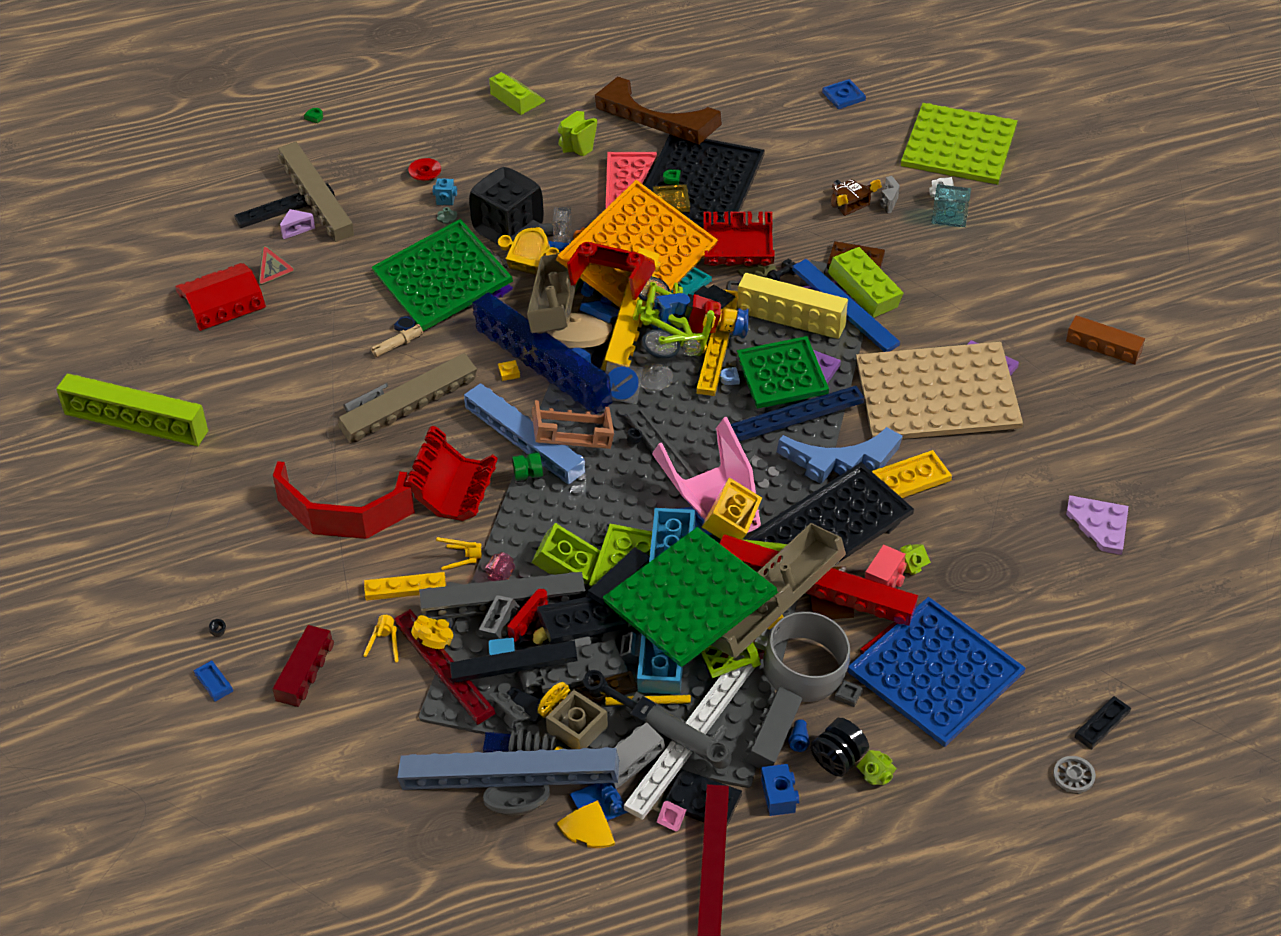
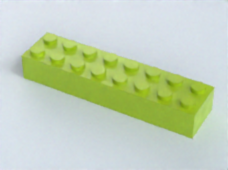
M68 373L56 388L65 415L198 447L208 432L203 407L197 403Z

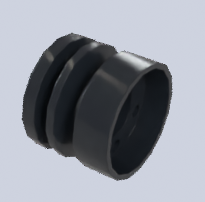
M836 718L825 729V732H822L811 743L810 749L815 760L823 769L832 775L842 777L854 766L855 762L859 761L868 752L869 743L858 726L845 718Z

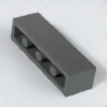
M781 686L776 693L771 692L767 700L769 707L768 709L764 708L759 718L762 720L761 725L757 724L752 734L755 736L754 741L750 740L745 750L748 753L745 762L761 770L762 767L775 764L803 699L802 697Z

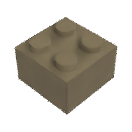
M573 690L546 717L547 732L552 736L556 735V739L571 749L587 748L608 727L607 711Z

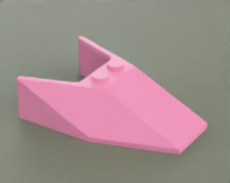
M724 417L716 427L720 466L685 480L677 474L662 443H659L652 453L682 497L704 520L729 477L756 494L752 467L727 417ZM758 509L747 533L761 526Z

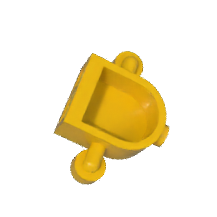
M539 227L522 230L516 235L514 241L508 235H503L498 239L500 248L502 250H509L506 257L509 268L535 275L537 274L541 256L560 253L557 248H550L544 230Z

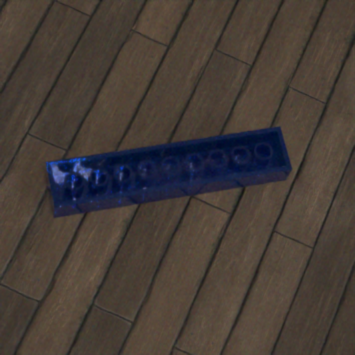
M488 292L472 302L476 329L480 333L485 334L491 341L499 344L502 349L510 352L513 357L520 359L526 366L531 367L538 375L545 377L551 384L559 387L562 392H566L573 400L580 402L587 410H591L595 414H598L605 407L613 403L609 375L547 332L542 334L537 332L531 333L528 319Z

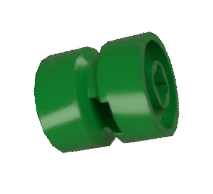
M539 452L528 454L527 457L523 455L512 456L516 481L526 480L528 476L531 478L543 477Z

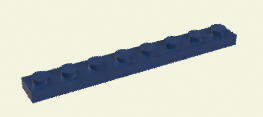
M852 386L732 423L731 426L740 442L864 403V396L857 386Z

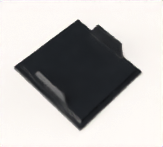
M714 284L709 288L703 285L694 292L695 295L719 302L721 309L736 298Z

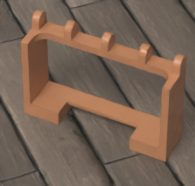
M535 400L534 407H532L535 442L611 449L614 429L609 407H605L602 415H591L588 411L585 414L572 413V410L556 412L553 408L545 411L540 410L539 401ZM541 419L603 424V428L595 427L593 435L557 432V424L542 423Z

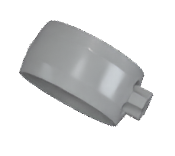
M797 612L789 614L779 620L772 630L766 629L756 638L754 643L756 648L764 651V672L769 683L776 690L781 686L802 697V702L819 701L833 694L842 683L849 667L850 644L847 635L836 622L818 613ZM786 639H810L830 650L835 656L839 668L823 676L803 675L784 665L777 657L773 647Z

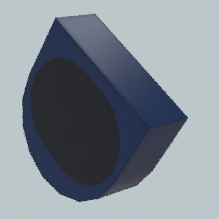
M410 316L401 317L394 324V329L406 331L416 326L415 321Z

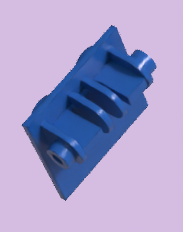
M595 783L570 794L577 809L598 801L607 821L628 813L624 810L622 798L611 783Z

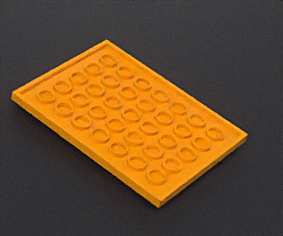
M635 180L557 255L556 260L568 268L567 262L583 242L597 243L632 252H638L641 247L660 254L658 259L661 262L658 272H654V275L663 280L669 286L671 292L674 283H679L704 257V251L708 250L709 252L718 240L646 186ZM589 263L580 278L620 307L631 272ZM655 281L657 286L666 290V288L661 283Z

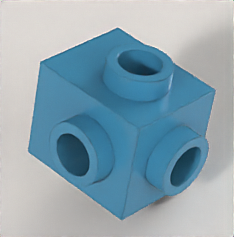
M437 178L436 185H433L432 190L433 195L436 196V205H453L455 196H457V186H454V179Z

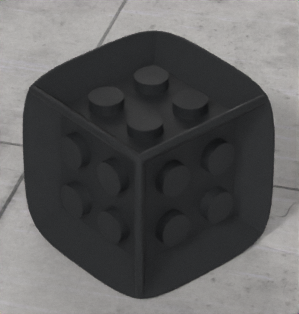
M508 167L498 168L479 181L470 191L469 207L473 228L480 235L499 245L498 239L503 235L510 236L512 241H514L516 235L522 230L539 227V224L543 223L544 207L540 186L516 170Z

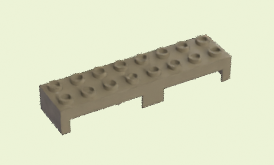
M558 254L541 256L527 311L531 333L537 332L542 334L548 330L555 329L559 331L568 327L576 284L574 286L571 285L568 268L556 260Z
M810 523L757 572L777 587L778 593L716 640L711 646L736 658L846 555L842 538ZM781 556L780 562H777L778 557ZM767 568V573L763 575L764 570Z

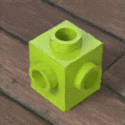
M908 544L900 548V552L906 554L905 563H907L904 573H910V575L917 574L922 571V567L931 563L923 544Z
M869 750L856 766L864 774V779L871 785H885L889 783L893 778L892 774L897 769L892 764L893 761L888 755L874 750Z

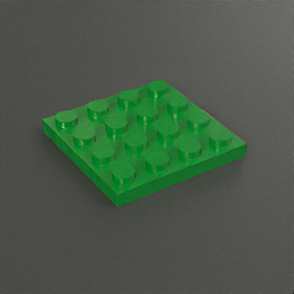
M807 336L737 350V358L757 409L829 394L828 384Z

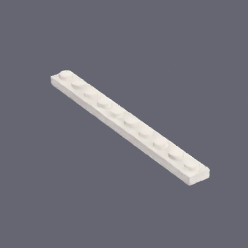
M738 655L736 658H733V660L738 661L740 659H743L744 656ZM752 664L722 674L686 721V724L706 735L754 670ZM672 740L626 801L624 810L643 820L690 757L692 751Z

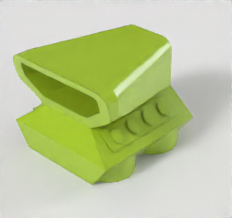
M576 111L562 120L558 127V133L561 134L558 144L562 147L563 153L575 152L580 156L590 153L593 150L597 119L585 120L584 111Z

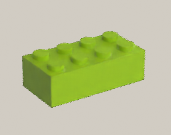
M860 247L833 257L828 273L873 318L898 308L904 292Z

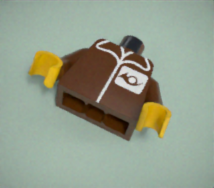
M852 179L843 183L840 180L834 181L832 184L831 206L838 208L844 216L869 206L871 193L882 188L880 179L873 180L867 186L859 184Z

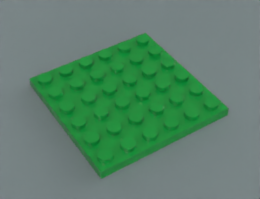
M461 219L372 266L374 274L406 313L414 319L415 324L420 325L423 331L513 282L512 276Z
M696 527L603 596V599L616 613L680 667H683L774 597L778 591L777 587L700 528Z

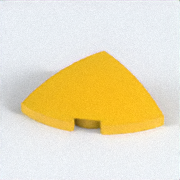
M598 801L579 808L557 822L560 831L574 843L580 840L587 843L588 848H607L615 845L608 822Z

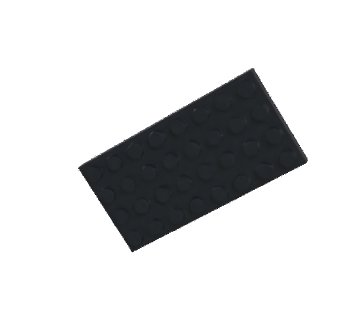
M861 462L750 532L743 539L789 544L812 523L842 538L846 555L836 563L838 564L914 513V508Z

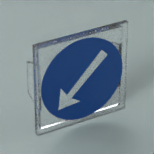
M607 362L601 399L637 404L644 368Z

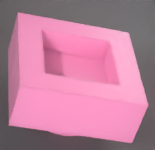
M665 801L657 823L678 831L686 809Z

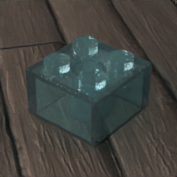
M937 184L932 223L966 228L971 188Z

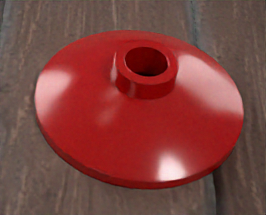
M421 158L409 165L408 172L416 180L427 181L436 178L441 173V165L434 159Z

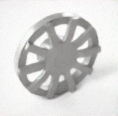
M1077 756L1061 758L1056 763L1053 772L1058 786L1066 790V792L1078 794L1089 790L1093 786L1096 776L1093 766L1087 760ZM1071 761H1076L1078 763L1077 765H1072ZM1067 762L1068 767L1066 768L1062 764ZM1083 764V765L1086 766L1087 768H1086V769H1082V768L1080 767V765ZM1060 768L1066 773L1057 772V770ZM1090 771L1091 776L1084 775V773ZM1082 779L1091 780V781H1090L1089 784H1087V783H1086L1085 781H1083Z

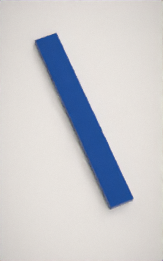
M804 259L793 266L792 271L815 291L848 299L846 319L883 352H890L900 345V341L810 261Z

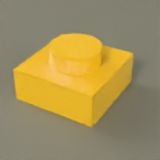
M516 360L498 363L502 381L520 378Z

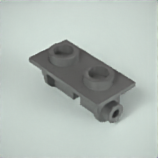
M497 692L488 695L492 698L489 703L494 708L495 713L500 718L506 713L503 721L512 729L519 730L523 725L521 723L522 720L530 719V716L524 712V709L513 702L507 693Z

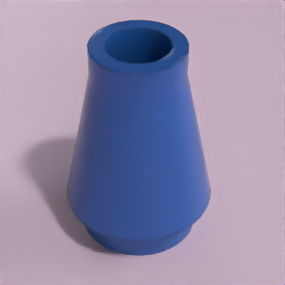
M796 720L794 722V727L788 739L791 749L797 752L805 751L810 744L807 723L804 720Z

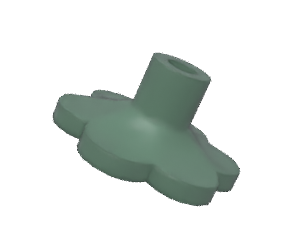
M448 207L438 212L437 221L443 222V224H449L457 220V212L452 211Z

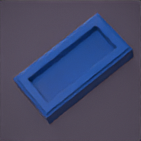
M212 660L193 670L197 679L215 702L233 692L232 686Z

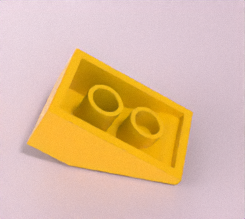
M729 477L710 509L702 528L722 539L724 534L743 539L750 528L762 497Z

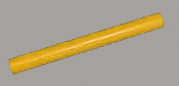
M690 695L645 696L656 704L691 703ZM605 697L606 706L624 705L611 697Z

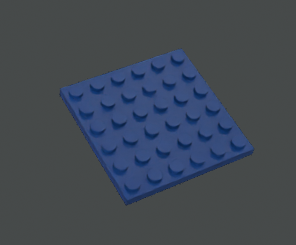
M927 597L916 607L909 626L897 623L850 664L847 672L934 740L946 747L1025 673L1026 668L933 599Z

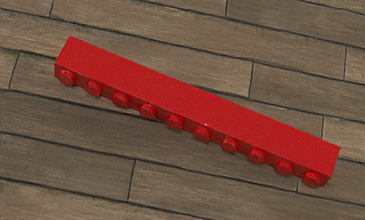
M725 534L720 541V545L756 572L779 553V551ZM781 556L778 557L777 562H780ZM767 568L764 570L763 575L767 573ZM833 568L805 592L819 599H826L838 605L851 607L857 611L873 614L876 617L885 618L907 626L910 625L919 596Z

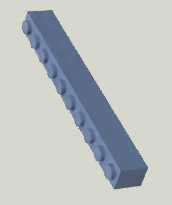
M610 747L572 750H518L516 752L496 751L488 753L410 754L401 756L397 778L402 790L618 783L620 760L617 749Z

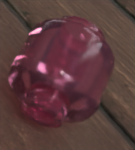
M503 552L494 554L485 567L489 575L488 579L491 581L508 580L515 570L514 559Z

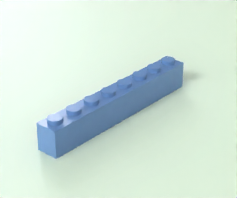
M480 383L464 394L466 409L525 453L539 452L542 465L568 485L585 473V460L580 454H576L568 445L535 442L533 421L528 416L519 412L516 407L508 404L502 397L493 393L490 388H486Z

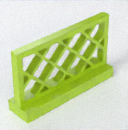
M753 642L739 654L744 656V658L738 661L733 660L731 656H728V658L720 657L722 651L711 645L701 652L712 678L748 664H752L753 668L761 665ZM709 649L717 650L715 655L707 654ZM716 662L723 663L722 667L713 669Z

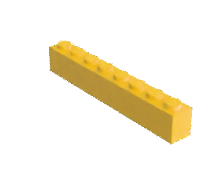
M640 247L637 253L652 258L655 261L656 267L654 272H658L661 263L658 261L660 254ZM629 279L601 367L602 370L607 372L622 366L629 368L631 360L628 358L633 355L636 347L633 345V342H637L640 333L637 331V328H641L643 323L640 320L641 314H639L637 321L633 320L637 300L641 299L637 297L636 300H632ZM649 280L640 294L643 297L647 298L650 282H655L654 280ZM642 300V307H645L646 302Z

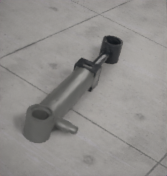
M590 670L584 675V686L592 696L601 697L606 694L633 710L631 715L636 722L641 725L647 722L654 730L709 761L715 768L724 769L731 763L732 756L727 745L721 742L728 729L727 726L722 725L713 738L660 709L646 697L642 696L637 703L609 687L605 677L598 670ZM595 681H600L597 686H592ZM724 752L722 757L714 758L716 753Z

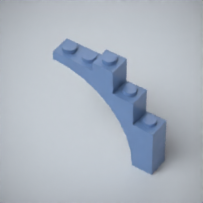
M886 427L877 436L866 442L842 448H824L797 442L783 435L779 439L776 452L805 468V475L822 484L832 471L842 475L861 462L871 471L884 467L899 449L903 436Z

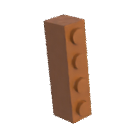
M1076 315L1068 329L1066 342L1135 365L1142 353L1145 338Z

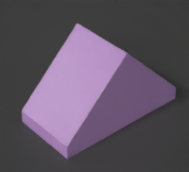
M289 209L280 223L283 239L315 229L312 213Z

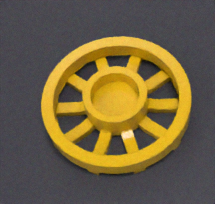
M560 682L544 695L538 706V713L543 718H546L567 697L570 692L569 686L565 682Z

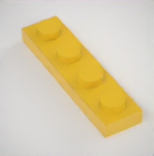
M445 572L364 580L366 601L420 595L419 589L446 586Z

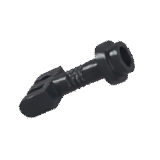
M788 258L782 262L780 270L769 271L766 278L780 281V277L788 272L794 276L796 273L792 271V268L797 263L792 262Z

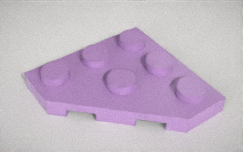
M1069 496L1066 515L1079 524L1082 532L1088 538L1091 537L1101 551L1122 555L1129 506Z

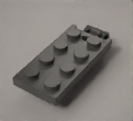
M613 639L576 647L578 658L576 662L520 671L519 677L525 693L535 694L542 687L543 693L546 694L554 685L560 682H565L569 689L583 685L584 675L590 670H598L607 678L627 672V669Z

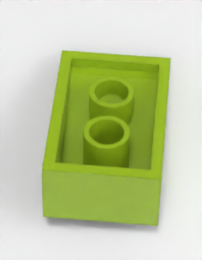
M554 523L545 533L531 563L554 575L582 572L584 583L589 584L600 550L557 523Z

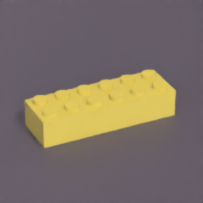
M746 272L738 285L737 310L739 308L742 310L748 308L749 316L836 339L840 338L845 328L848 299Z

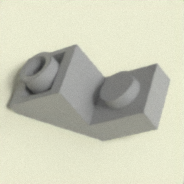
M893 176L886 177L884 190H882L880 205L888 214L892 212L899 196L900 185Z

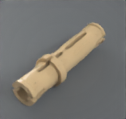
M419 324L406 331L402 330L400 334L371 347V351L377 358L404 343H410V340L423 335V330Z

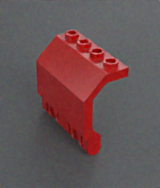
M747 211V225L745 212H730V225H728V212L723 214L724 223H717L718 214L713 212V225H711V212H703L704 230L718 240L709 252L708 250L704 251V264L710 266L726 264L728 266L743 264L745 266L761 264L768 266L774 264L775 250H773L772 211H765V225H763V211L758 213V222H752V213Z
M244 263L234 265V267L230 266L228 269L219 270L217 273L213 272L201 278H196L194 281H187L185 284L182 283L175 286L180 298L184 297L187 300L199 331L266 307L257 280L252 270Z
M430 426L424 439L426 443L421 445L412 468L415 471L409 472L404 485L405 487H411L414 498L438 517L460 521L470 517L473 518L479 511L478 507L484 499V492L490 484V477L496 469L495 465L498 458L493 454L482 460L465 458L447 443L444 432L436 426Z

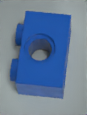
M788 764L762 767L761 782L769 816L795 813L796 804H799V794L797 790L794 791V773L789 772Z

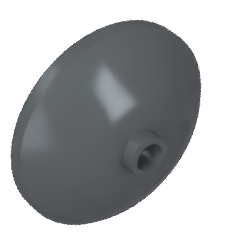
M548 785L489 787L483 795L485 806L493 812L508 816H520L542 806L549 798L550 790Z

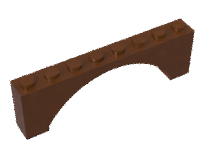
M618 76L595 94L596 109L696 144L703 142L722 125L721 111L710 107L686 113H663L642 107L630 96L632 94L630 80Z

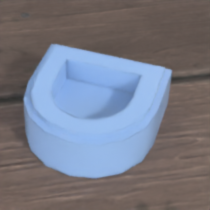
M731 367L721 370V383L725 385L740 384L737 368Z

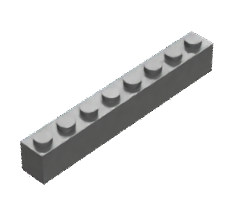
M570 572L566 574H551L547 576L419 589L422 615L436 620L484 615L488 613L496 595L513 598L522 608L538 589H545L547 591L548 604L584 598L585 586L582 572Z

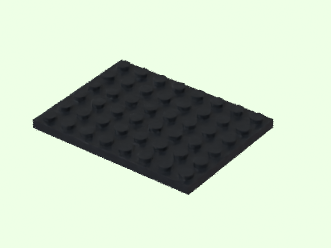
M669 134L645 186L703 229V212H711V225H713V212L718 214L717 223H724L723 214L728 212V225H730V212L741 211L765 155V150L711 139H705L700 144H696ZM667 170H681L679 185L664 183L663 173Z

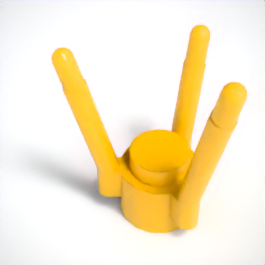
M436 538V541L450 543L446 545L447 548L465 550V557H469L467 560L442 566V570L476 563V559H481V543Z
M379 616L377 625L374 627V632L363 654L364 657H367L376 636L392 634L394 661L398 662L397 627L393 626L394 619L391 616Z

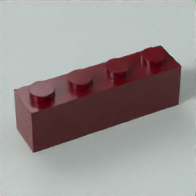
M307 625L272 688L275 701L299 707L302 700L306 699L308 689L315 682L319 668L323 667L327 653L333 649L334 640H332L330 630Z

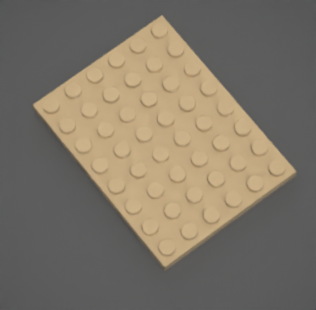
M1001 342L856 355L872 438L877 436L886 427L902 435V439L1023 428L1021 413Z

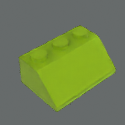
M500 72L489 78L490 94L520 115L545 102L543 97L507 74Z

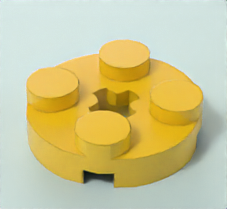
M419 615L411 630L416 640L419 637L423 640V645L434 649H443L447 644L449 646L453 639V632L449 628V622L443 619L436 620Z

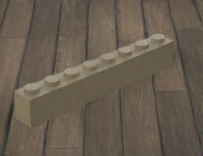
M297 141L279 147V155H277L279 163L284 165V169L287 175L290 174L293 184H297L300 194L305 196L307 205H311L314 215L319 217L320 224L326 227L328 236H332L335 242L354 236L352 221Z
M463 353L340 416L338 427L349 443L355 440L359 441L366 434L377 432L382 426L394 423L397 418L409 415L418 407L423 408L428 402L440 399L445 393L453 392L465 383H471L475 379L477 369L468 356Z

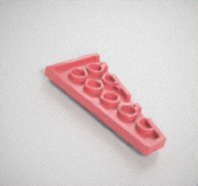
M607 152L606 208L635 180L643 184L657 157V152Z

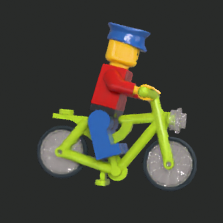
M653 276L650 277L638 297L641 300H637L633 314V320L637 321L639 314H641L640 320L643 324H650L654 329L643 335V348L652 356L663 359L677 355L681 346H683L685 355L700 356L707 348L706 343L709 334L715 333L717 326H719L720 331L731 333V337L739 336L741 339L746 337L748 331V308L746 310L724 308L721 312V304L719 302L695 294H683V288L679 287L678 283H674L673 293H671L669 286L663 280ZM642 300L646 302L645 307H642Z

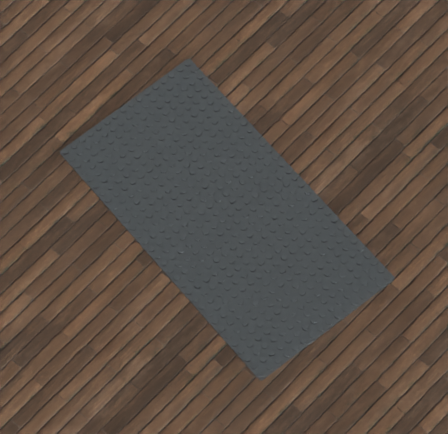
M594 290L590 297H583L581 304L601 301L603 295ZM614 303L610 305L614 308L620 309V307H618ZM579 307V310H578L577 313H585V312H582V311L580 310V307ZM749 316L748 331L745 338L741 339L739 336L731 337L730 334L722 370L736 367L737 350L807 336L813 350L841 360L840 367L828 382L830 394L851 387L857 365L856 355L860 353L864 334L847 319L840 338L836 339ZM614 322V323H611V324H612V331H613L615 322ZM642 323L641 328H637V331L640 332L637 342H633V345L636 346L634 353L628 358L631 360L629 368L638 377L637 391L630 398L616 399L606 389V378L610 372L601 369L610 339L601 345L583 348L590 353L591 370L578 379L565 369L564 354L572 348L564 347L540 410L549 411V408H553L556 412L572 410V413L585 414L588 411L591 415H602L605 407H609L614 429L611 449L568 445L572 451L580 454L585 460V473L569 485L543 465V477L531 478L528 476L526 480L516 481L515 475H513L471 583L551 575L531 562L545 533L554 523H557L601 551L604 539L598 538V534L605 520L636 529L652 531L655 508L676 509L692 507L682 497L642 440L638 444H630L627 441V432L632 427L625 420V413L641 407L697 476L720 466L716 427L724 417H727L730 424L820 396L757 409L745 376H739L740 384L725 385L721 383L719 378L715 396L697 394V385L707 348L700 356H696L695 351L687 350L684 344L674 357L657 358L643 348V335L654 329L650 324L644 325ZM654 333L646 338L647 347L657 354L668 355L676 350V348L665 349L662 352L656 350L657 344H661L658 342L659 337H667V335H657V333ZM711 333L709 334V337H708V340H707V343H706V344H707V347H708V343H709V339H710ZM632 374L616 386L613 383L611 391H618V387L633 378ZM845 409L739 442L748 461L754 455L762 458L757 461L758 469L752 467L756 494L762 497L758 507L761 525L826 485L828 477L822 484L810 479L805 475V468L777 453L779 439L784 435L807 445L836 448ZM541 419L542 423L557 424V432L593 435L595 427L603 428V424ZM524 451L522 452V455L524 457L528 456L527 453H525ZM775 467L779 471V475L775 477L769 476L768 469ZM767 479L769 487L766 489L759 488L758 482ZM717 538L715 541L720 544L721 539ZM584 583L585 597H589L587 596L589 584ZM798 600L782 614L784 617L795 613ZM487 614L457 617L452 630L453 639L449 646L447 644L445 651L454 662L490 655L489 642L479 631ZM629 626L627 629L603 633V636L591 637L590 640L591 644L614 639L620 653L623 635L634 632L636 635L642 634L633 626ZM520 638L514 642L515 651L527 649V646L521 647ZM788 639L779 642L773 647L781 662H783ZM709 649L707 654L715 655L717 650ZM700 653L685 664L682 669L680 695H690L691 703L658 705L680 717L686 723L720 676L712 678ZM760 659L761 665L754 668L706 733L707 736L713 738L722 725L728 727L721 742H724L732 756L731 763L724 769H718L709 761L692 752L681 769L725 784L745 788L752 786L756 767L745 762L748 755L745 750L750 740L754 741L755 736L752 734L757 724L761 725L762 720L759 718L764 708L768 709L769 707L767 700L771 692L775 693L776 691L765 675L763 659ZM623 660L627 671H632L637 683L639 664H631ZM716 662L713 669L722 667L723 663ZM519 672L470 680L488 702L492 699L488 696L490 693L505 692L508 694L512 687L525 692ZM435 674L419 714L420 721L510 739L513 731L503 721L506 713L501 718L495 714L477 725ZM541 687L537 693L530 695L542 700L545 694ZM515 691L514 694L511 696L510 699L512 701L516 697L518 692ZM636 692L626 694L625 696H634ZM638 692V693H640V694L643 695V696L677 695V694H659V693H642V692ZM605 701L595 703L607 711L608 727L587 748H615L619 741L625 740L637 727L642 725L636 722L631 714L626 712L625 708L627 706L625 705L606 706ZM541 717L537 724L527 719L522 720L521 723L523 725L520 729L523 730V736H526L528 731H531V737L534 738L538 732L540 739H543L544 735L548 734V741H551L553 736L547 732L546 718ZM514 729L515 735L518 734L519 730ZM657 732L663 738L667 748L672 740ZM556 739V747L560 746L564 749L572 750L570 747ZM724 752L716 753L714 758L722 757ZM662 753L658 755L655 759H653L650 763H648L645 767L652 768L656 761L659 759V757L662 755Z

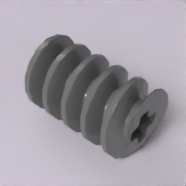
M513 729L509 741V752H516L518 750H554L556 748V735L552 737L551 741H548V734H545L543 739H540V735L537 732L535 737L532 738L531 731H528L526 736H523V730L521 729L517 735H515Z

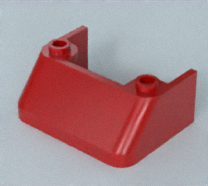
M592 242L580 244L567 262L570 282L573 286L589 263L632 272L629 277L632 300L637 299L656 269L655 261L641 253Z

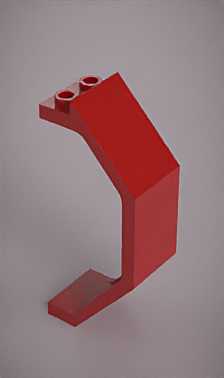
M277 461L273 480L278 502L312 534L367 539L415 513L411 487H405L404 485L408 477L407 472L399 471L396 486L392 492L365 506L355 507L310 502L289 483L285 462Z

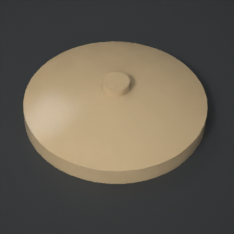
M570 313L568 327L559 331L555 329L548 330L540 334V336L546 342L556 346L587 348L607 342L612 335V324L587 313Z

